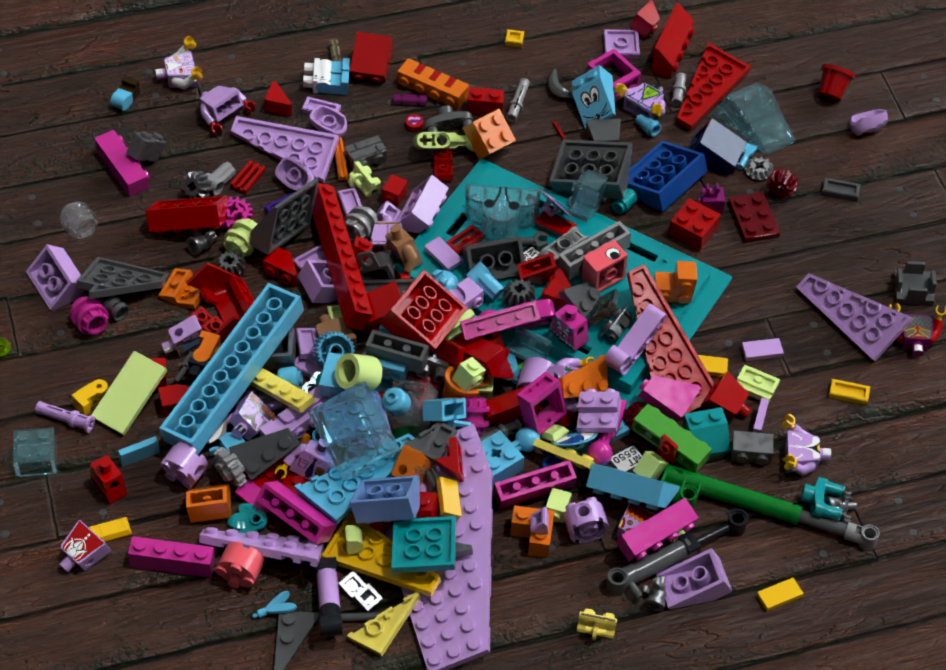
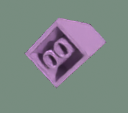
M433 175L429 176L411 192L396 221L401 222L402 228L406 232L420 233L424 229L428 230L434 222L432 220L433 217L440 211L439 205L447 198L445 194L448 187Z
M47 244L26 270V273L50 310H55L74 302L85 291L82 288L76 287L77 279L81 274L64 248Z

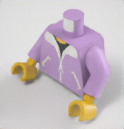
M787 414L783 417L785 421L782 422V428H789L785 439V458L782 459L785 462L784 468L786 473L796 472L804 476L818 470L820 460L831 459V448H820L818 436H814L798 426L793 415Z

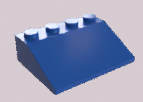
M662 140L630 168L627 188L633 189L637 194V198L647 206L664 211L707 172L705 156L703 153Z

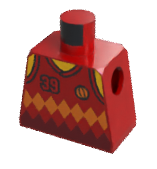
M108 455L90 464V478L109 505L127 496L123 476Z

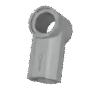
M222 163L213 173H206L209 175L208 180L212 181L210 187L213 189L209 192L215 196L219 195L224 188V184L236 174V170L231 163Z

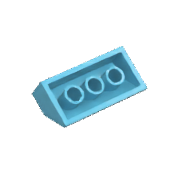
M594 463L591 465L586 487L593 488V493L604 495L605 492L611 493L610 497L622 500V497L629 498V503L640 505V502L646 503V508L658 510V507L666 508L680 488L678 485Z

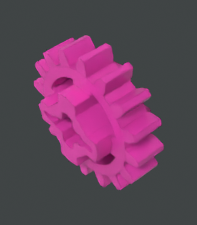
M231 196L229 197V200H227L226 221L220 226L221 230L227 228V231L232 229V225L236 220H253V208H251L250 203L246 204V199L240 201L239 197H236L235 200Z

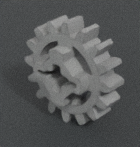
M220 447L213 453L214 460L217 462L215 468L225 482L229 481L235 488H240L247 482L246 476L243 474L245 468L236 454H230L225 447Z

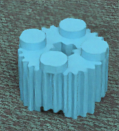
M336 331L322 333V336L319 335V338L314 340L312 346L314 348L312 350L314 352L313 356H315L314 360L322 368H324L328 352H331L332 347L336 348L337 351L334 352L336 354L344 355L355 352L353 349L355 346L352 345L354 342L350 341V338H347V335H344V333Z

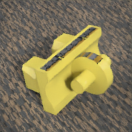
M586 608L583 612L580 611L577 632L592 634V640H596L597 636L614 639L617 619H615L614 614L596 615L592 609Z

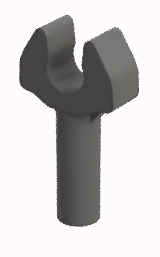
M536 231L533 237H521L522 245H534L537 250H542L548 246V241H539L547 240L548 234L545 232Z

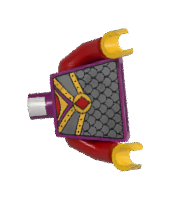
M897 303L895 305L896 311L899 312L901 307ZM938 306L935 308L936 319H934V315L905 314L913 317L914 320L895 339L900 343L903 350H912L914 357L923 356L924 351L929 350L930 344H934L941 335L944 321L942 316L946 314V306L944 307V313L938 312Z

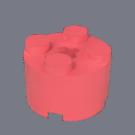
M241 542L228 543L215 569V572L227 580V584L235 589L239 588V586L253 587L264 562L263 555L252 546L249 549L243 547L244 543Z

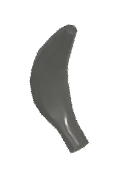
M554 68L548 79L550 92L559 99L574 100L572 92L563 88L559 83L557 69Z

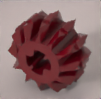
M783 167L780 170L776 168L767 178L766 187L769 188V192H773L775 196H780L781 199L784 197L789 198L793 195L798 186V179L795 178V174H791L790 170L785 171Z

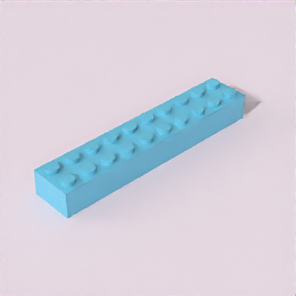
M270 283L265 286L159 429L164 442L171 445L183 442L198 450L195 454L198 455L303 313L304 307L301 296Z

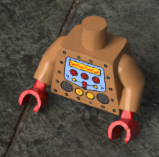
M396 224L385 235L386 243L383 248L384 251L392 249L397 262L405 270L404 273H398L396 279H411L409 273H412L413 268L423 262L412 237L400 225Z

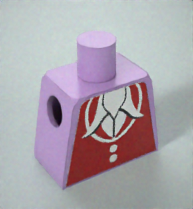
M79 520L61 544L60 548L67 556L60 565L67 572L76 564L85 571L112 550Z

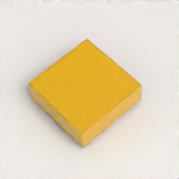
M507 29L505 46L522 48L524 31Z

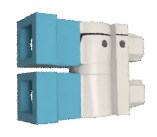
M315 58L314 63H305L303 87L313 88V93L348 95L350 58H343V61Z

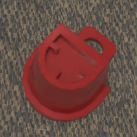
M822 64L820 68L822 77L819 95L841 101L851 80H855V74L839 66Z

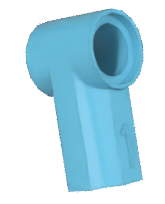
M481 262L476 264L466 274L492 300L503 292L504 287Z

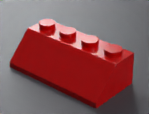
M676 2L654 48L651 73L671 78L674 72L677 73L680 64L679 60H683L684 49H688L690 44L689 38H693L695 28H693L694 20L680 3Z
M227 195L156 201L145 210L149 232L163 234L169 230L178 233L183 232L184 229H191V231H199L202 228L208 227L209 230L219 229L226 221Z

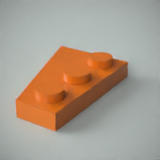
M600 355L594 361L587 362L579 369H574L558 378L563 398L579 397L580 392H585L587 389H595L597 392H605L608 389L605 355Z

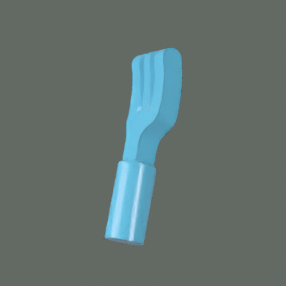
M746 144L744 147L746 151L737 167L739 170H743L748 158L754 155L758 146Z

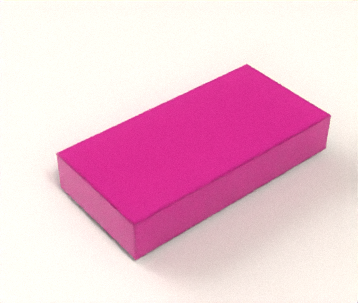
M250 479L235 490V495L244 503L254 505L256 510H261L266 515L271 512L256 501L261 488Z

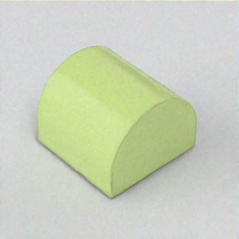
M346 525L347 553L356 554L363 550L361 528L357 525Z

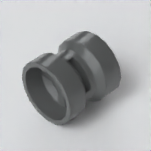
M116 295L109 296L102 305L108 313H111V317L116 321L124 319L129 313V307L121 302V299Z

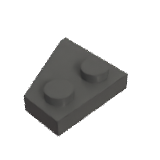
M439 421L432 425L430 429L419 433L415 439L408 440L404 444L422 452L432 463L436 464L435 459L444 456L446 447L449 446L448 438L455 437L457 430Z

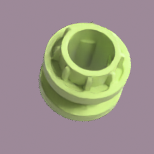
M251 219L236 220L232 225V229H229L224 235L226 250L229 253L234 250L235 254L240 253L242 257L250 256L254 251V247L250 245V233L257 223Z

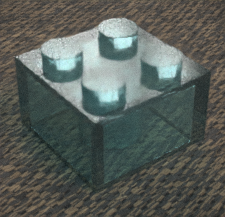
M589 169L584 174H581L578 181H574L571 188L573 195L567 201L566 207H569L567 212L570 216L588 222L599 209L609 177Z
M54 427L13 430V464L16 477L57 474V440Z

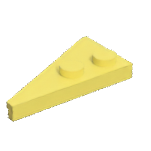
M537 438L532 444L542 451L556 455L558 459L563 461L570 460L573 466L581 470H586V468L590 470L592 463H594L592 457L586 454L579 456L575 450L569 447L562 449Z
M415 592L403 598L404 601L396 607H389L378 614L375 619L364 623L365 626L355 633L350 632L347 635L348 639L383 656L421 598L420 593Z

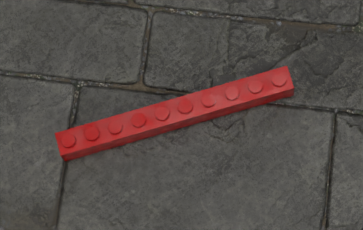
M318 183L312 214L345 327L363 331L373 315L334 186Z

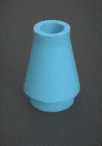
M639 114L635 119V123L648 136L654 137L659 134L661 130L659 121Z

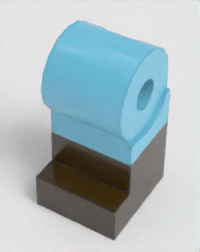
M128 76L122 78V84L110 99L112 107L123 111L127 110L140 94L139 80Z

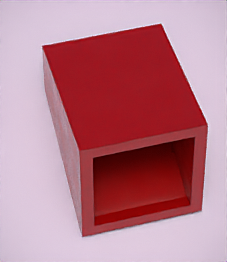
M357 32L350 66L351 77L356 80L369 79L375 83L386 82L394 51L392 37Z

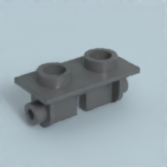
M628 304L622 309L618 307L611 314L613 318L604 323L602 326L604 330L600 333V337L606 334L610 341L618 340L624 331L623 329H626L633 319L632 313L626 311L629 306Z

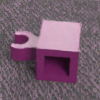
M707 183L705 188H701L700 195H697V202L718 213H723L725 205L723 187H719V184L716 183L714 188H709V183Z

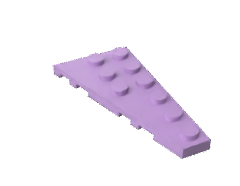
M236 116L231 128V134L279 160L289 157L301 163L311 171L314 178L325 183L339 142V135Z

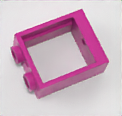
M615 49L605 52L602 56L591 60L587 64V72L598 65L605 68L610 64H614L623 72L625 76L613 82V90L617 83L625 85L627 89L640 85L641 72ZM614 92V100H615V99H617L618 97H620V96H619V93H617V92Z
M546 371L517 394L525 427L533 428L539 435L567 414L560 382ZM548 397L549 405L536 414L534 406Z

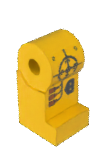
M97 379L73 393V406L83 415L88 416L91 414V407L100 403L108 391L107 382Z

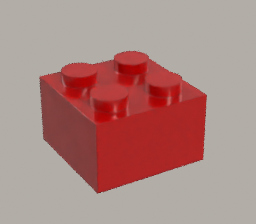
M689 198L670 221L668 235L701 251L718 230L721 214Z

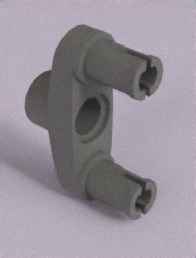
M442 106L437 110V116L431 117L424 122L425 132H438L465 127L473 122V118L470 112H453L451 106ZM440 136L437 137L438 144L441 143Z

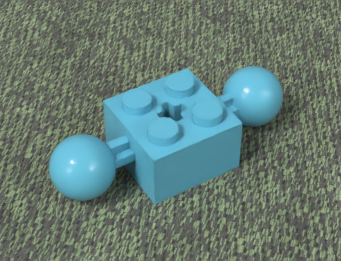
M521 428L516 433L515 441L510 442L501 430L481 441L493 473L492 489L494 483L512 478L523 471L524 456L519 451H534L537 448L532 444L536 438L540 439V435L533 428Z

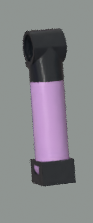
M327 557L320 559L316 567L321 637L327 636L329 639H333L337 635H343L337 560L336 557Z

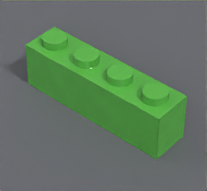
M647 404L633 420L631 429L657 448L661 436L664 434L679 446L675 461L692 472L697 473L710 457L712 448L706 442L697 439L689 430L683 429L673 419L662 414L656 407Z

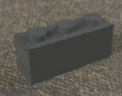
M372 330L366 343V355L406 365V370L423 374L429 359V345Z

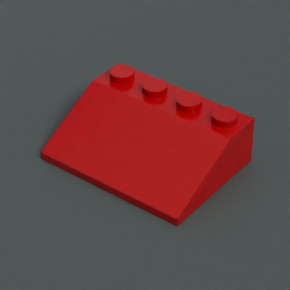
M423 270L379 323L392 335L429 345V349L434 351L466 311L467 307Z

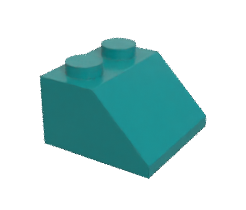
M722 407L684 414L682 428L689 430L700 441L706 442L712 448L710 456L731 452L728 422Z

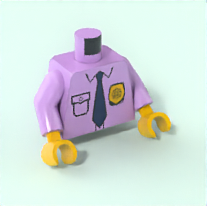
M321 438L318 442L310 440L307 444L302 443L288 453L283 460V465L276 467L275 474L279 469H282L285 473L281 479L285 478L287 468L290 466L289 470L311 481L312 477L316 475L318 477L328 473L330 469L338 466L337 461L334 459L336 453L329 448L330 442L327 439Z

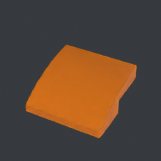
M174 268L158 296L169 303L196 310L202 300V293L199 289L186 283L193 276L191 270Z

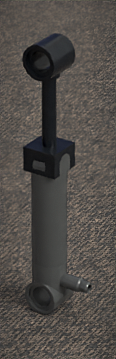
M733 509L729 512L724 525L696 538L691 531H688L678 536L677 541L645 556L639 561L636 560L622 568H612L607 575V591L611 595L619 596L629 588L637 599H641L642 594L636 585L637 583L683 560L700 554L702 544L726 532L732 536H742L746 531L748 523L747 513L742 509Z

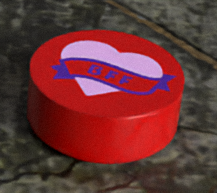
M417 114L409 115L406 118V128L413 132L421 130L423 128V118Z

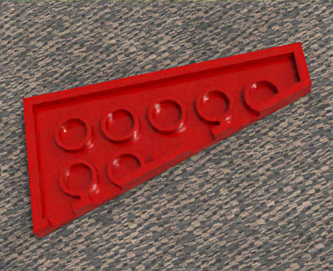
M708 43L676 122L692 130L750 72L751 66Z

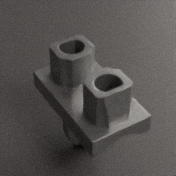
M431 351L423 374L416 373V375L421 378H425L427 375L433 376L434 382L442 384L444 373L451 364L436 359L437 353Z

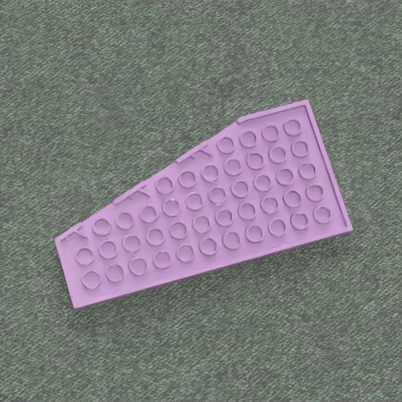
M474 424L457 430L455 436L462 448L464 482L457 481L462 516L456 519V542L472 545L473 555L456 557L455 570L434 571L440 576V584L432 597L420 593L421 598L410 613L427 670H449L490 653L489 620L492 570L493 473ZM436 464L433 465L432 468L436 469L439 477L456 480L440 470ZM426 477L420 486V492H434L437 494L431 488ZM393 523L390 525V527L384 534L392 541ZM401 587L404 598L415 593V591Z

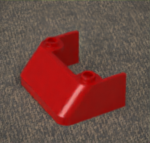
M208 262L186 281L187 285L201 291V297L206 303H212L216 306L224 324L214 334L220 335L221 341L224 342L255 301L247 284L239 276Z

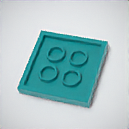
M456 516L394 521L392 573L455 570Z

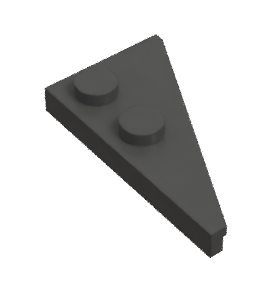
M279 613L274 670L287 669L291 659L296 656L302 647L303 641L310 635V630L314 624L320 620V613Z

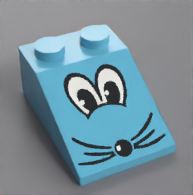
M598 65L572 81V94L585 129L587 120L609 119L616 115L613 77L603 67Z

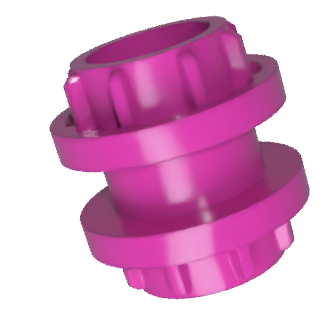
M89 296L78 298L71 305V321L83 334L92 335L102 332L106 328L109 319L106 308L102 306L97 298L89 299Z
M461 397L466 398V418L455 420L471 422V424L475 425L478 435L485 433V427H489V421L484 420V412H490V406L486 405V399L482 397Z

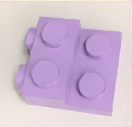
M608 388L605 392H597L595 389H587L585 392H580L577 432L617 433L622 402L619 391Z

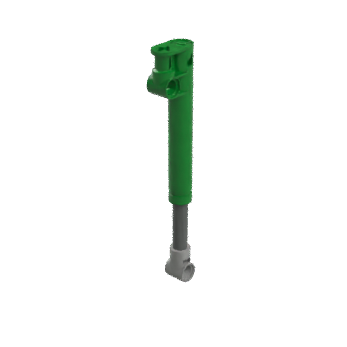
M667 464L661 479L663 482L680 486L679 491L672 499L673 503L686 498L693 509L696 506L699 495L778 520L788 521L794 525H797L799 522L844 536L845 540L858 543L861 549L867 551L875 548L879 538V529L874 525L860 526L851 522L846 524L823 516L821 518L813 516L811 512L802 510L803 506L793 505V503Z

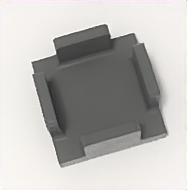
M907 261L904 270L902 268L894 270L896 304L933 306L935 301L934 292L937 285L936 271H924L925 262Z

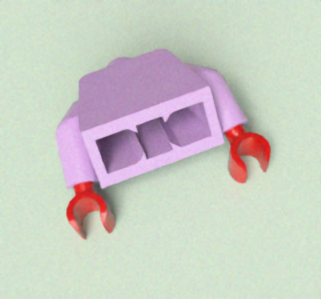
M216 86L209 92H203L200 97L201 115L208 126L211 125L213 137H216L215 130L220 131L222 134V126L215 123V121L219 122L243 105L245 106L244 112L247 115H251V109L255 111L256 107L253 101H247V98L234 87Z

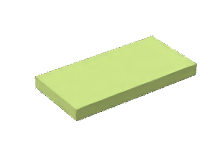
M133 351L92 413V416L95 417V420L125 436L166 374L167 369L142 354Z

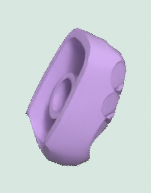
M319 105L310 113L311 124L320 132L336 134L341 138L347 132L346 117L339 111L325 105Z
M876 109L852 115L850 120L851 131L857 136L865 132L872 133L877 131L888 122L887 110Z
M289 157L283 158L275 169L277 178L293 190L298 191L314 180V176L308 168Z

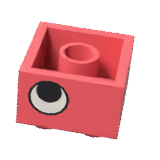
M615 240L603 244L593 252H588L583 257L582 281L584 283L590 281L596 290L601 292L625 279L628 254Z

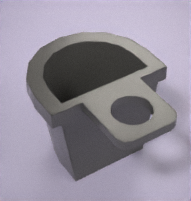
M392 249L373 253L372 251L358 253L357 259L361 265L359 271L362 280L395 279L394 271L397 260ZM363 257H368L365 262L363 261Z

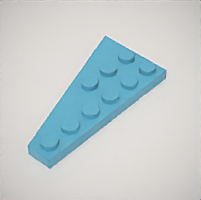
M408 433L387 443V446L377 451L373 449L366 456L351 459L330 469L328 473L318 477L316 475L309 482L296 484L294 489L338 524L352 512L350 502L360 481L392 477L391 472L404 443L415 438Z

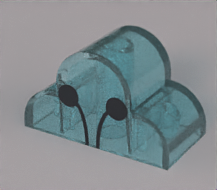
M466 184L465 216L471 223L481 226V232L485 235L486 241L518 236L519 229L532 227L538 219L541 190Z

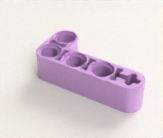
M649 304L618 347L613 345L608 350L604 358L606 364L624 376L663 325L667 314L654 305Z

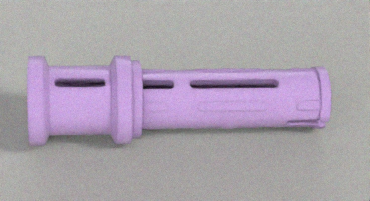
M39 401L35 407V413L68 423L72 428L84 429L87 433L92 431L95 424L94 416L80 414L77 410L71 412Z

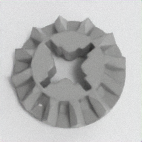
M754 156L752 159H748L745 164L746 174L755 180L767 179L774 170L773 163H769V159L764 160L762 156L760 158Z

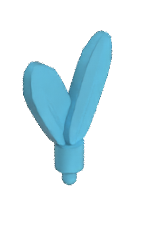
M289 591L279 593L266 607L257 610V613L253 614L252 617L261 618L268 614L288 613L294 611L297 606L294 603H284L290 595Z

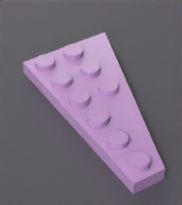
M810 273L796 286L874 361L885 352L914 320L913 317Z
M215 527L203 529L199 537V543L217 547H226L230 542L244 543L243 547L249 549L252 546L265 557L275 559L290 557L294 563L300 564L302 561L311 562L310 566L313 567L318 566L325 547V543L315 544L309 539H300L296 535L279 537L275 533L259 535L255 531L238 533V530L235 529L218 531Z

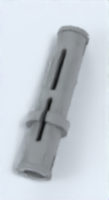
M521 78L519 80L506 115V120L509 122H516L517 116L523 108L522 103L530 85L528 79Z

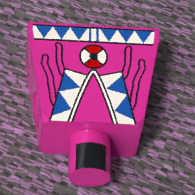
M565 305L553 315L549 331L573 351L578 350L588 342L587 320L577 312L576 306Z

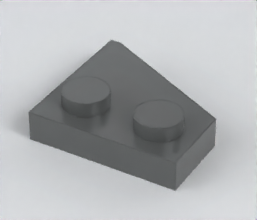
M590 281L558 292L567 305L576 306L577 312L585 318L601 296Z

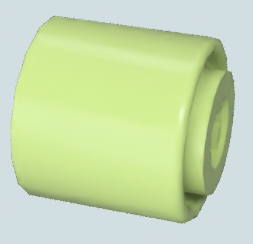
M344 354L339 358L335 367L336 382L343 389L373 391L381 383V363L376 357L369 355Z

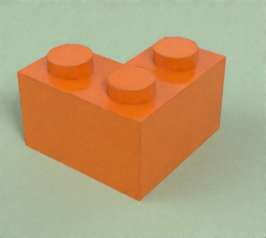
M677 261L674 273L655 272L653 279L667 302L691 304L697 283L696 262Z
M514 505L510 536L530 538L528 555L548 558L554 511L548 510L549 534L531 533V514L540 509Z

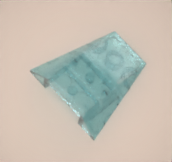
M759 82L730 93L712 112L714 117L721 118L726 126H731L737 130L736 133L738 135L748 138V142L758 146L757 149L765 155L796 142L771 88Z

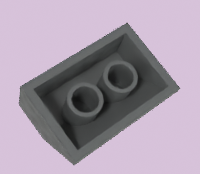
M521 236L461 245L467 273L476 264L481 262L488 268L495 279L519 275L517 264L525 262Z

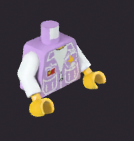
M191 36L185 37V46L183 45L176 53L164 59L165 68L155 69L156 79L167 78L170 88L185 90L188 87H198L197 80L199 81L203 78L201 74L203 71L198 66H194L192 53L189 51V48H196V43Z

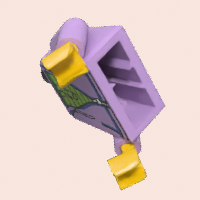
M617 83L614 92L619 93L620 97H624L623 109L635 116L642 114L652 119L656 115L660 117L665 114L666 103L663 100V87L660 84H655L651 87L646 83H642L639 86L627 89L625 85Z

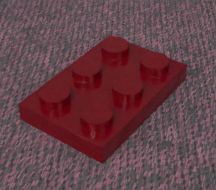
M764 192L729 197L728 203L744 243L780 237L781 232Z

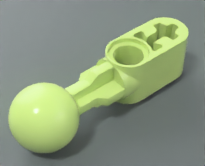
M421 132L413 139L414 146L419 150L456 149L458 146H466L468 150L475 152L466 135L446 132ZM438 136L444 139L443 145L437 143ZM421 138H423V140H429V139H431V142H426V143L423 144V142H420V139H421Z

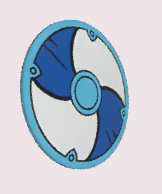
M577 429L571 430L555 442L551 441V444L566 446L576 451L585 448V442L596 438L598 433H578Z

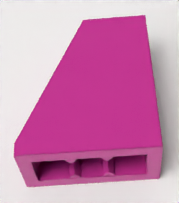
M653 375L649 380L645 379L639 387L641 392L638 397L652 407L658 408L662 414L677 423L683 417L702 387Z

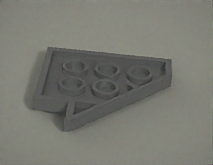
M97 257L77 279L76 287L89 291L88 298L94 299L162 288L169 278V273Z

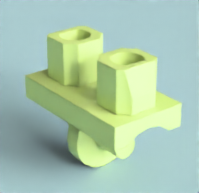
M358 161L354 162V169L349 174L348 184L350 187H358L366 197H369L373 190L379 189L381 181L378 177L372 178L371 168L369 166H362Z

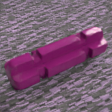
M394 94L393 104H420L421 106H426L427 96L420 95V97H417V95L411 94L400 96V94Z

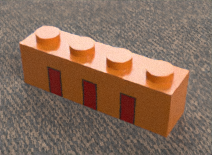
M408 58L397 71L398 84L457 110L468 98L469 84Z

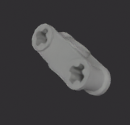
M573 227L553 243L544 247L538 257L553 252L558 268L559 254L589 237L580 233L577 227Z

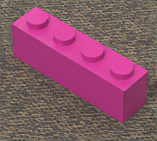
M111 130L94 138L96 151L129 197L149 189L148 180H150L148 172L146 170L143 171L139 160L126 153L128 147L125 146L121 135L118 136L114 130Z
M568 460L494 483L492 493L498 508L502 509L551 493L552 488L564 490L574 487L577 477L571 461Z
M279 481L265 482L256 498V501L315 544L329 542L338 525Z
M684 498L625 532L615 542L628 562L634 559L639 561L648 555L647 551L652 549L654 552L663 546L664 541L668 540L671 542L679 536V532L684 531L686 533L695 527L694 523L699 517L687 499Z
M132 536L128 558L130 567L211 578L215 564L214 547Z

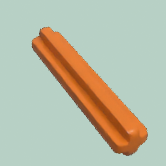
M339 137L335 151L338 180L342 182L348 180L343 140Z

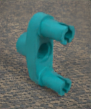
M819 477L815 486L804 485L800 501L810 503V511L813 516L820 518L823 516L839 521L843 509L825 504L823 502L824 494L840 497L844 492L845 485H839Z

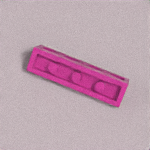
M534 300L460 321L459 327L460 331L463 332L465 341L536 322L541 318Z

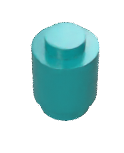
M627 188L624 199H613L612 209L618 214L627 212L638 200L636 192L633 189Z

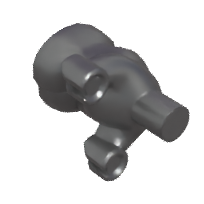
M201 230L192 231L194 237L187 238L186 244L192 255H198L202 250H207L213 242L217 241L218 236L212 230L206 232L205 235H201Z
M843 492L839 498L824 497L823 502L825 504L843 509L840 517L842 523L851 522V515H846L848 510H856L857 508L856 502H848V500L852 499V492Z
M660 575L655 577V579L653 578V587L651 589L647 585L641 586V594L649 596L643 603L647 609L653 611L664 610V599L667 596L666 577Z

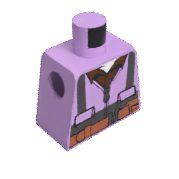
M250 392L240 401L229 419L230 423L234 426L232 434L235 438L240 439L244 436L247 440H250L260 433V427L271 419L274 421L277 417L253 392Z

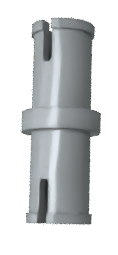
M684 73L676 74L675 85L672 86L673 97L671 104L676 107L682 105L683 95L686 92L685 82L687 76Z

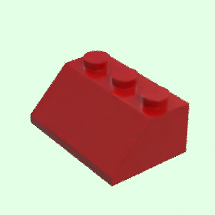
M463 332L452 340V342L465 347L463 362L473 357L486 369L485 374L507 379L514 377L502 347L480 337L465 341Z

